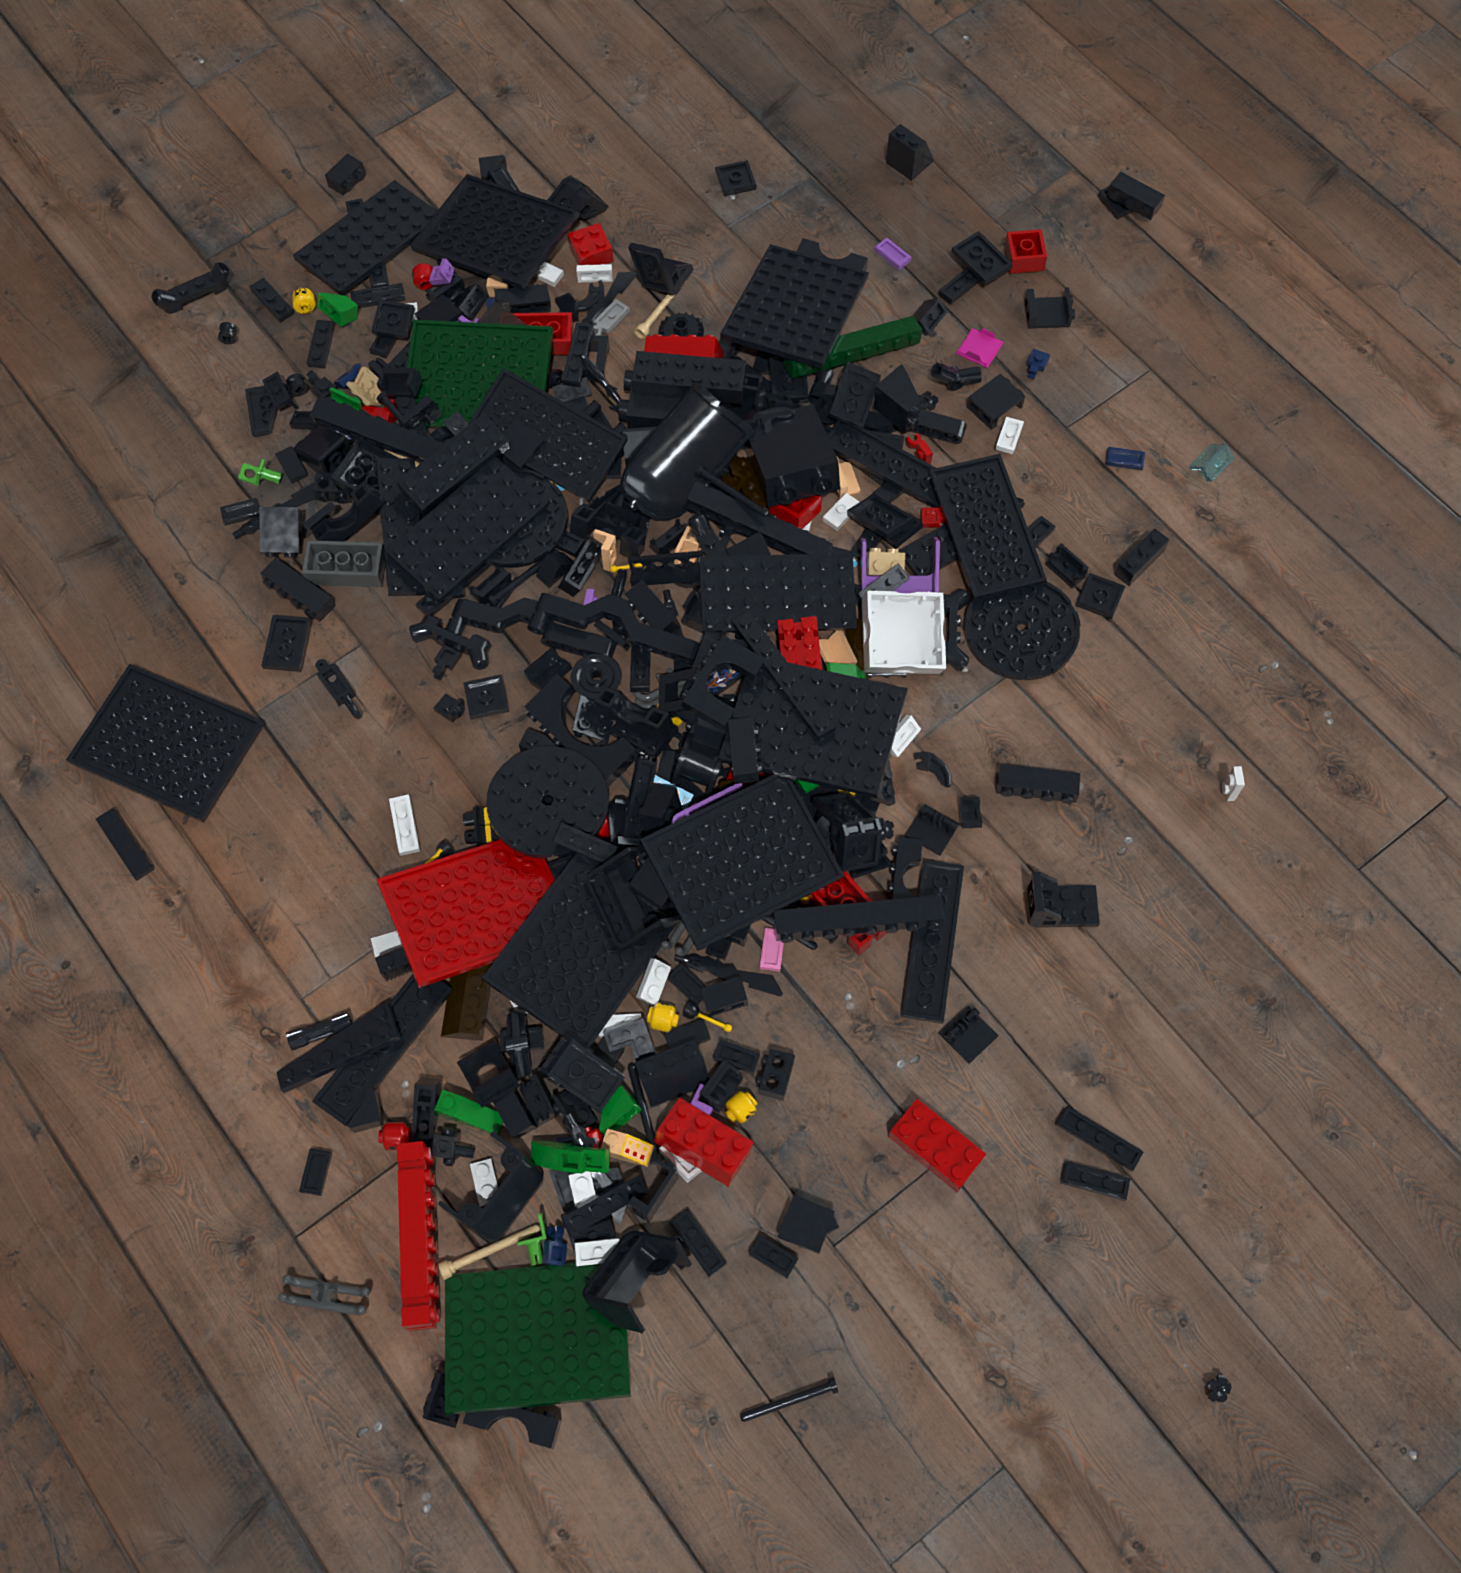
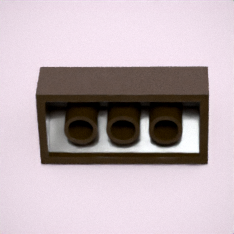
M493 963L450 977L449 987L453 990L446 1000L441 1037L483 1041L491 986L481 979Z

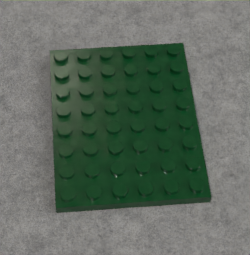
M413 319L407 368H415L422 378L418 393L414 398L418 403L422 398L429 396L443 414L429 426L425 422L426 427H446L444 422L457 411L469 423L503 368L546 392L553 327Z
M568 1263L562 1266L548 1265L455 1274L445 1279V1414L454 1415L631 1397L627 1329L614 1326L592 1308L582 1296L584 1287L602 1263L583 1266Z

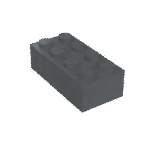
M307 541L302 575L313 585L382 587L385 569L383 544L374 542Z

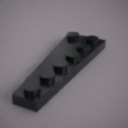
M386 1002L375 1008L372 1012L276 1072L280 1090L283 1093L289 1092L401 1040L391 1005Z

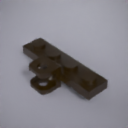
M734 455L729 465L733 476L723 474L721 476L722 481L737 491L742 488L746 497L765 508L767 503L750 460L746 457Z

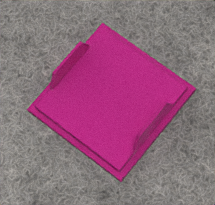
M972 328L956 354L988 368L1004 342L996 339L993 332L984 328L980 331Z

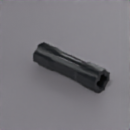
M345 1011L324 1021L286 1032V1037L290 1049L295 1050L307 1046L311 1042L337 1034L350 1026L352 1020L348 1011Z

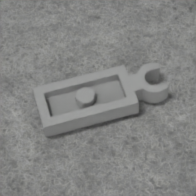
M615 299L593 321V333L602 336L604 332L608 335L630 312V307Z

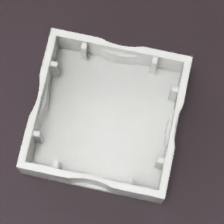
M867 591L862 596L864 672L940 674L946 669L945 640L943 636V593L915 592L905 594L895 591Z

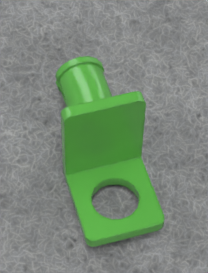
M262 458L259 468L243 463L238 479L259 486L262 479L279 484L282 473L267 469L265 459ZM246 470H252L254 471L255 476L253 478H247L244 475V472Z
M543 1213L538 1214L542 1236L517 1242V1246L523 1244L527 1246L531 1266L537 1264L535 1255H537L538 1264L542 1263L543 1254L540 1242L548 1238Z

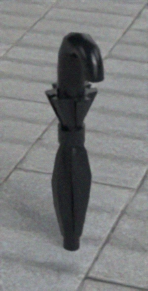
M582 355L580 358L583 360L582 362L587 371L605 388L607 397L611 396L617 403L616 406L611 404L609 408L618 411L619 403L622 399L616 392L618 388L610 385L605 380L601 370L591 360Z

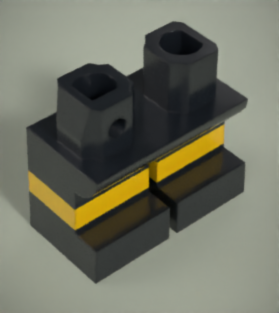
M473 807V812L463 814L464 826L474 825L475 829L464 831L466 844L481 846L500 840L490 824L487 807Z

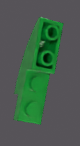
M532 1140L531 1162L544 1168L580 1174L585 1171L607 1173L609 1172V1149L572 1146V1143Z

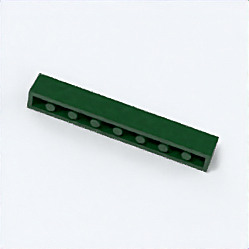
M913 316L840 335L823 369L787 358L783 359V365L791 378L800 377L846 364L847 361L853 362L918 344L921 341L923 329Z

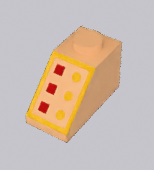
M607 1129L601 1148L609 1149V1157L648 1167L654 1146L626 1133Z

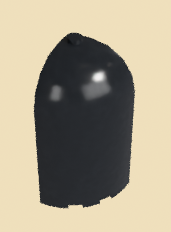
M694 382L625 467L620 480V491L629 501L627 505L635 512L639 509L643 514L655 520H670L681 516L688 510L684 507L695 481L705 483L708 486L711 484L705 478L695 476L698 466L704 465L709 473L717 477L754 433V430L731 410H727L722 405L719 406V400L702 385Z

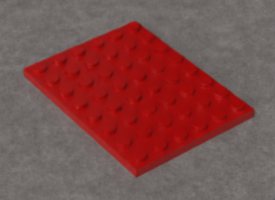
M501 840L377 879V885L419 988L493 963L555 882L546 859L522 855L506 846Z

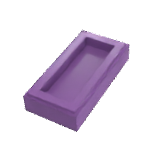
M885 238L875 246L874 251L897 270H901L911 262V256L888 238Z

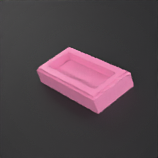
M765 928L760 969L780 972L784 943L776 941L775 929Z

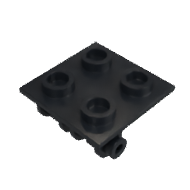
M580 695L572 731L575 733L574 736L581 738L582 735H586L608 743L610 738L609 730L612 728L613 720L599 714L593 699Z
M925 804L920 808L918 816L905 837L923 840V847L941 856L960 823Z
M969 1006L939 1033L968 1064L999 1036L978 1016L980 1012L976 1008L971 1009Z

